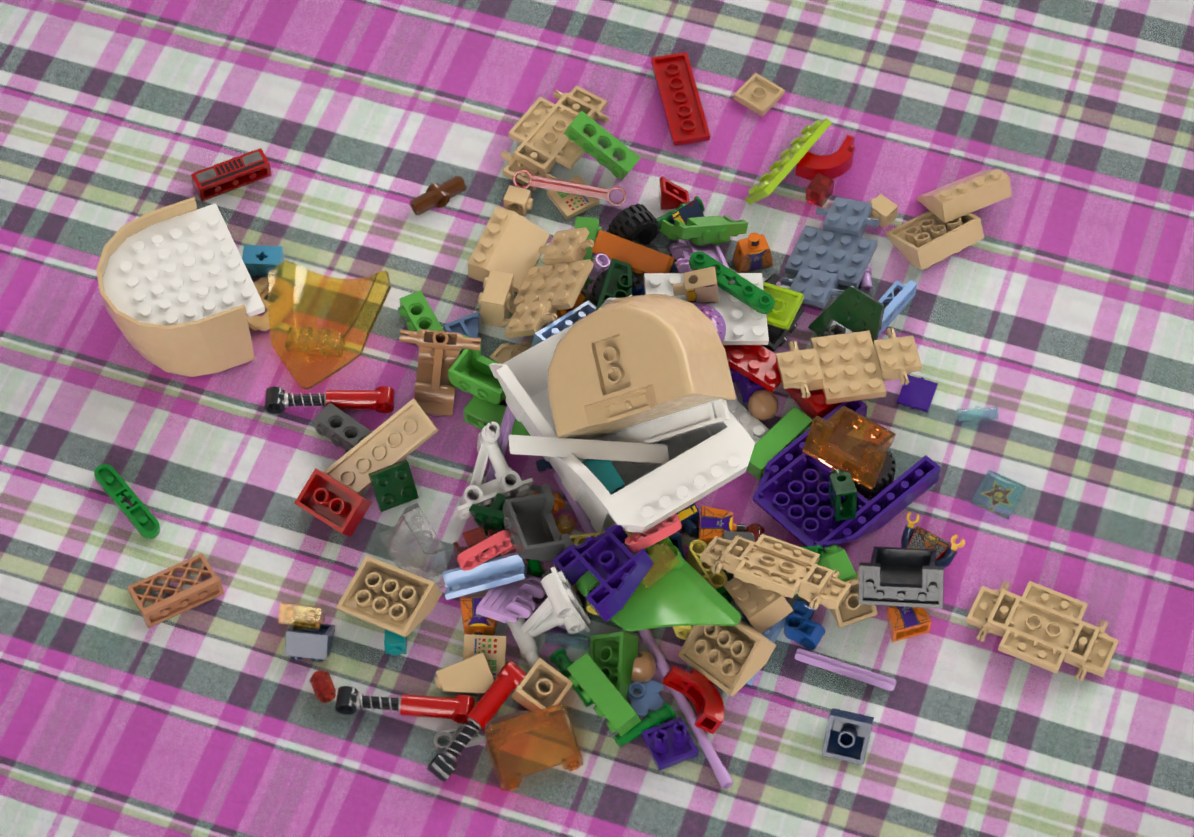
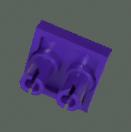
M681 717L641 732V736L659 771L698 756V750L687 730V725Z

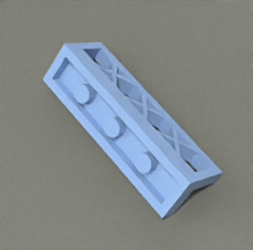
M896 280L879 299V302L882 304L885 302L890 303L884 309L878 337L916 295L917 283L910 280L904 285ZM897 288L900 289L901 291L896 296H894V291Z
M517 552L491 558L468 571H464L460 567L443 571L442 577L447 587L445 592L446 600L525 579L528 570L525 559L520 558Z

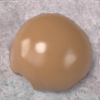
M764 389L755 391L748 400L749 412L756 419L762 421L770 420L778 412V400L770 391Z
M639 651L638 654H641V656L634 660L631 681L645 683L653 678L656 672V661L649 651Z

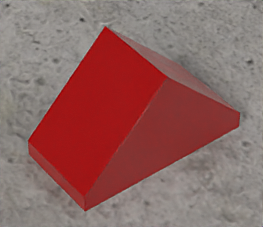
M664 177L659 178L661 210L677 209L681 203L686 204L690 202L687 190Z

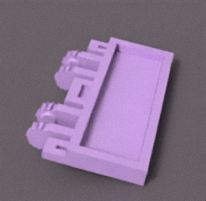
M678 239L677 244L673 243L669 247L672 257L677 260L675 263L679 273L693 271L689 266V259L691 254L697 251L706 253L728 267L719 245L705 244V246H697L691 240Z
M526 574V578L523 580L490 588L478 604L476 614L503 623L508 621L516 623L519 617L529 618L536 608V602L532 601L533 597L541 599L546 594L541 583L542 579Z

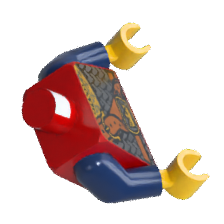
M909 512L907 514V521L909 523L905 526L901 538V548L937 550L936 566L948 567L956 556L957 549L965 545V540L962 539L959 544H956V539L959 536L956 534L952 536L950 543L919 526L914 528V524L919 522L920 516L917 515V519L912 522L910 521L912 512Z

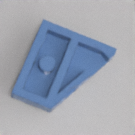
M479 312L445 324V332L461 333V335L470 338H479Z

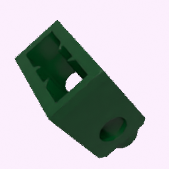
M839 469L833 470L829 475V497L835 520L856 518L857 490L850 472H842ZM841 496H844L846 499L844 503H842Z

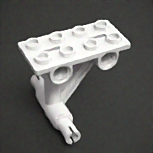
M492 421L491 424L489 422L483 427L481 433L478 434V456L470 485L466 488L460 500V506L456 508L453 515L454 520L460 518L462 521L470 518L472 515L469 509L472 504L490 507L497 493L505 495L507 499L514 496L516 498L523 497L527 494L533 483L532 478L521 481L518 473L512 471L511 467H508L497 442L500 434V427L497 422ZM489 457L495 470L494 475L496 479L481 485Z
M555 567L550 568L552 573L541 580L548 598L527 621H525V618L519 617L516 623L511 621L506 623L518 644L521 657L527 660L530 669L539 658V649L534 637L558 625H565L569 634H576L584 629L587 633L591 631L588 626L591 621L582 607L583 604L579 596L576 595L563 572H558Z

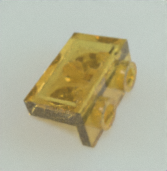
M657 543L649 550L651 554L648 556L654 564L641 581L647 589L681 563L666 543H663L661 546Z
M281 602L278 623L320 628L325 621V613H321V607Z

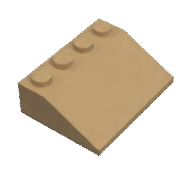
M1000 169L982 170L917 196V200L943 222L947 223L1011 197L1010 178Z
M496 206L467 263L468 278L484 282L485 277H489L491 270L513 274L514 292L518 293L528 275V271L531 267L537 265L541 256L539 248L540 246H546L550 234L516 212Z
M929 210L886 232V236L911 265L924 270L939 261L945 260L946 257L976 244L984 238L981 219L972 213L945 223Z
M366 555L336 609L407 637L433 611L442 592L433 581Z
M740 619L739 624L736 626L694 625L677 656L730 696H734L767 663L776 644Z

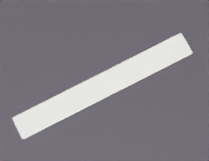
M509 435L510 454L568 457L570 454H573L576 458L663 464L669 462L668 448L664 444Z

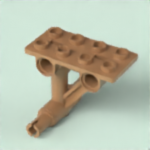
M401 329L399 342L415 343L420 347L414 399L426 414L451 417L456 386L449 381L448 370L457 360L459 351H462V349L480 351L481 338L463 337L461 333L426 329L416 332Z

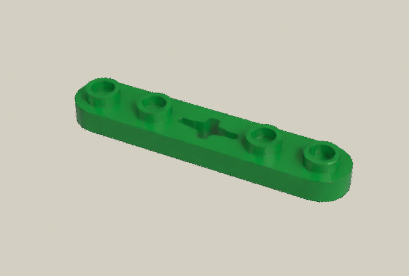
M697 251L691 254L689 266L693 271L715 266L718 287L758 313L768 314L773 310L775 300L770 294L706 253ZM732 280L735 281V284H728V282H731Z
M99 465L94 471V476L101 488L142 537L146 539L157 537L160 533L158 520L111 465ZM122 496L131 501L132 507L127 502L124 503Z

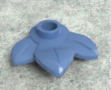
M650 680L645 683L633 682L629 686L627 697L631 700V707L638 716L645 718L648 711L654 712L663 706L664 700L659 695L664 687L663 684Z

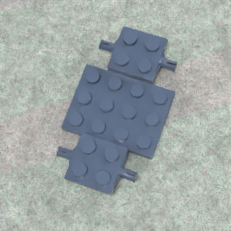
M836 196L829 209L817 207L816 215L826 216L822 224L823 229L805 225L784 267L785 273L797 276L794 279L782 277L781 285L791 287L790 290L803 293L805 298L802 303L825 308L830 298L832 299L833 296L839 297L845 291L837 289L839 284L858 288L878 246L876 240L862 238L867 225L878 228L880 223L879 219L869 218L873 209L872 204Z

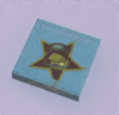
M988 470L971 504L1009 520L1026 486Z

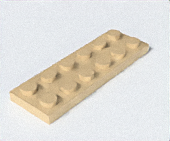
M413 398L324 472L358 494H361L371 486L369 473L402 461L439 430Z

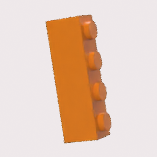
M599 230L591 251L597 255L603 253L609 259L613 258L628 263L632 267L631 271L641 275L643 272L669 273L675 259L672 256L603 230Z

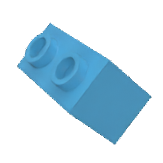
M244 245L242 260L250 276L282 277L284 264L283 246Z

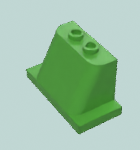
M481 345L480 351L462 349L460 356L448 370L449 381L462 391L469 392L481 400H486L493 404H499L506 399L498 379L494 378L489 367L491 363H500L482 356Z

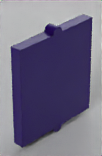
M907 375L909 383L905 385L904 382L896 404L910 407L911 410L917 409L928 412L938 383L925 380L923 377L918 378Z

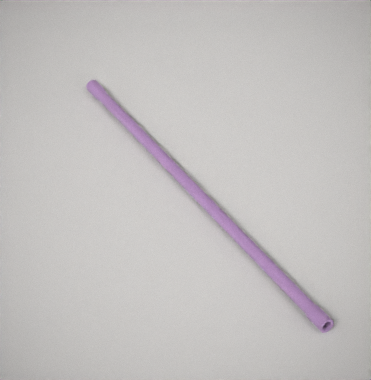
M555 472L553 476L567 498L585 534L597 533L590 524L591 521L582 507L573 500L562 484V479ZM638 630L649 652L654 656L656 665L664 678L670 670L666 659L650 630ZM669 687L714 770V775L723 790L730 788L734 782L721 763L705 731L694 726L696 715L686 696Z

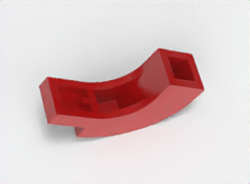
M847 134L840 148L830 155L821 156L807 152L796 164V176L813 181H826L843 175L850 169L853 163V154L856 148L854 137Z
M673 665L663 678L662 684L688 697L696 709L697 715L694 726L714 734L722 724L725 713L720 693L708 678L695 669L688 673Z

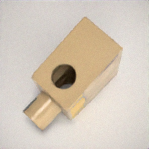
M715 266L685 272L683 274L684 283L673 284L674 296L686 295L687 302L719 303Z

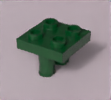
M407 460L368 474L378 508L381 512L419 498Z
M497 493L490 507L472 504L469 509L481 532L488 537L502 530H508L505 528L503 505L507 497L503 494Z

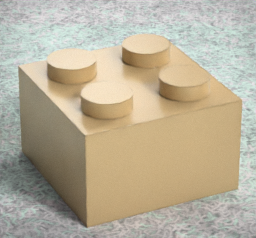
M491 270L489 277L484 279V292L479 294L478 304H481L479 315L482 316V324L505 328L502 326L501 321L509 317V310L515 298L514 275Z
M538 658L510 697L545 722L573 683L548 663Z

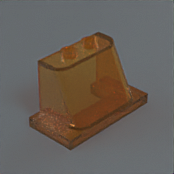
M843 406L827 420L819 416L813 419L802 452L835 470L839 469L842 472H850L853 480L872 490L876 486L885 462L886 451L892 445L896 434Z

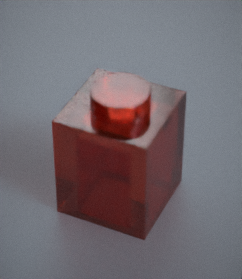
M817 173L806 188L805 200L822 208L833 193L834 180Z

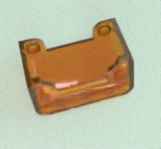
M563 704L554 705L494 724L484 732L485 749L501 791L514 790L519 787L523 776L562 764L563 768L569 771H574L583 766V758L568 711Z

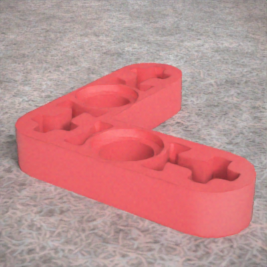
M674 514L644 533L635 532L625 539L627 549L631 553H638L641 549H646L676 533L682 527L679 516Z
M502 530L460 553L457 557L460 568L468 571L500 553L501 555L517 552L515 546L511 544L510 532Z

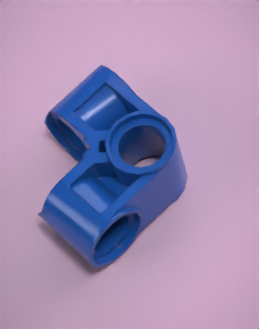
M797 599L792 607L794 611L788 614L785 619L784 635L805 648L814 650L826 631L821 624L811 621L817 609H814V607L812 609L809 603Z

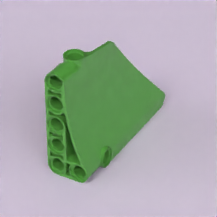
M666 537L644 549L654 564L624 607L609 619L625 631L630 632L671 626H736L740 622L741 615L683 559L677 547L673 546L669 537ZM588 571L576 582V588L584 597L600 585Z

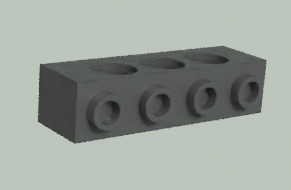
M331 403L314 418L317 433L321 436H326L335 446L342 447L346 452L372 432Z

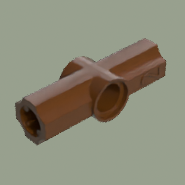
M457 175L442 184L434 183L430 185L426 193L410 201V206L415 215L419 216L434 207L442 208L446 206L450 198L466 190L464 180L461 176Z

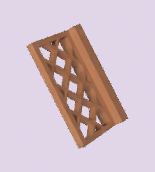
M203 553L127 587L148 628L224 594L220 578L214 573ZM202 561L201 569L192 568L194 564ZM176 572H184L182 578L174 577ZM189 573L198 574L196 580L187 579ZM202 576L211 577L203 582L200 581ZM158 580H165L163 586H157L154 584ZM170 582L179 583L176 589L168 588ZM184 584L192 585L190 588L181 590ZM141 588L146 589L144 595L134 592ZM151 590L160 591L158 597L149 596ZM165 593L173 594L170 597L162 599ZM146 601L154 602V604L148 607H143Z

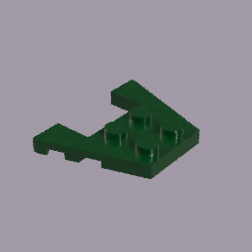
M850 286L808 328L820 336H824L828 326H831L832 322L836 321L852 332L870 330L874 345V340L878 339L879 330H881L885 305L856 287Z

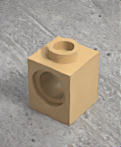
M509 185L503 199L504 209L526 216L534 203V199L531 198V190Z
M882 194L869 201L873 208L869 218L879 219V225L884 229L897 218L898 205Z

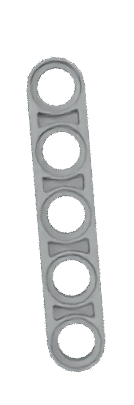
M524 710L492 718L485 727L491 730L490 734L483 736L476 732L472 737L473 740L471 739L466 746L471 747L530 732L536 726L535 715L531 711ZM528 717L532 720V723L523 725L520 721L522 718ZM507 722L511 724V728L509 730H502L500 725ZM462 726L438 732L434 736L435 749L442 753L445 751V748H449L451 740H455L457 733L463 729ZM441 738L449 740L446 746H440L437 742Z

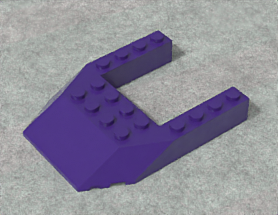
M861 400L842 402L767 462L764 474L753 496V501L804 546L820 545L822 548L854 541L882 528L939 481L941 467L925 455L872 500L868 501L857 492L856 518L836 521L829 497V475L833 470L822 462L819 457L866 420L868 407ZM841 496L842 503H844L846 499L844 496Z

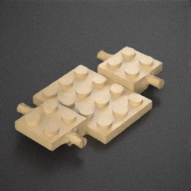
M575 86L571 92L565 94L556 90L553 94L554 98L559 99L556 104L539 97L508 132V137L520 143V146L513 152V155L505 150L501 153L500 157L509 161L503 169V175L513 180L517 171L525 169L531 172L532 175L558 180L557 177L549 174L555 167V162L571 170L585 154L580 146L570 141L563 133L581 110L594 121L598 119L607 124L610 117L602 114V111L607 107V101L578 86ZM524 172L519 173L516 182L526 186L530 182L529 175ZM529 186L528 188L535 191L537 187Z
M586 227L556 231L548 246H540L539 253L545 254L542 258L545 265L531 267L509 310L513 317L502 319L503 321H501L502 326L507 327L504 334L508 338L533 336L541 330L542 326H547L552 321H556L557 310L573 308L594 266L590 259L583 260L586 254L585 248H592L594 246L592 239L586 240L590 233Z
M894 328L886 330L888 339L874 340V345L869 330L811 338L812 349L799 350L797 341L794 340V344L793 341L789 342L790 352L776 353V361L783 388L801 389L803 398L810 397L809 391L823 389L827 404L886 397L884 381L900 379L902 385H904V382L907 385L909 383L907 374L921 371L922 364L914 336L896 337Z
M762 534L756 543L744 539L742 536L739 537V535H736L733 540L715 536L702 552L700 561L712 566L711 571L715 572V574L724 569L728 573L734 574V577L742 582L755 584L764 590L777 592L784 597L793 598L798 592L799 597L810 602L812 609L813 607L817 609L821 604L828 609L838 610L850 592L852 585L838 579L840 576L838 570H831L817 565L820 554Z
M1006 581L1002 582L999 590L981 587L966 618V623L980 629L976 636L978 641L981 638V642H984L988 632L1003 637L998 647V650L1056 674H1058L1064 660V662L1079 668L1075 676L1076 680L1080 677L1079 681L1084 680L1087 672L1104 678L1119 640L1105 633L1108 626L1106 620L1104 625V620H1100L1098 627L1082 621L1088 607L1087 603L1029 581L1022 597L1008 592L1011 585L1009 582L1006 584Z

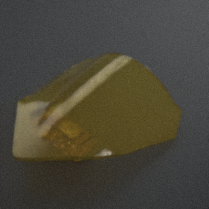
M285 260L267 273L271 345L301 388L310 389L362 355L369 334L391 289L387 271L377 272L372 276L361 279H340L315 273Z

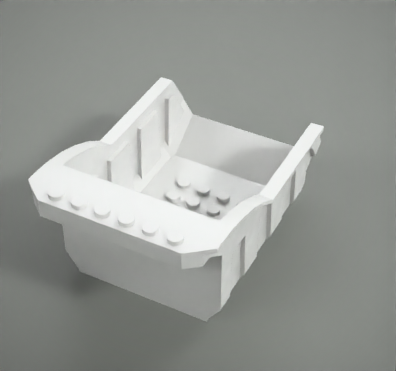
M610 297L606 299V301L600 306V308L608 304L609 302L619 298ZM574 324L503 364L491 363L489 365L494 378L498 379L506 395V403L518 422L524 425L531 436L559 438L556 434L548 398V368L558 342ZM729 411L730 420L654 443L667 445L669 462L665 464L610 460L625 483L624 488L612 495L582 463L586 459L576 458L573 454H570L568 457H543L546 461L550 462L560 476L562 484L573 500L582 507L591 520L590 524L596 532H605V529L617 524L628 532L644 533L744 474L748 467L755 442Z

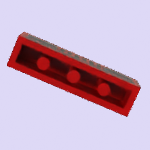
M261 148L191 174L193 187L201 202L272 176L270 163Z

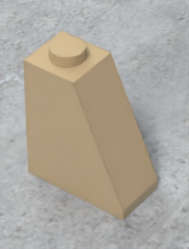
M484 653L436 671L437 676L434 677L438 689L442 688L444 692L485 694L495 680Z

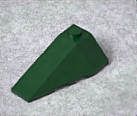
M612 258L595 311L610 297L623 298L632 295L630 264Z

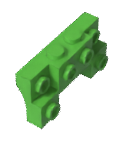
M727 215L723 217L688 218L687 225L680 220H675L674 225L666 220H662L660 232L670 240H691L697 246H705V244L720 245L721 243L729 242L730 236L747 234L748 222L744 219L735 221Z

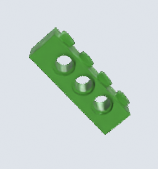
M582 110L563 133L570 141L575 142L585 153L590 154L600 165L605 166L615 177L620 178L622 181L640 159L637 154Z
M421 290L399 298L400 307H398L401 318L405 317L409 331L419 332L421 329L444 331Z

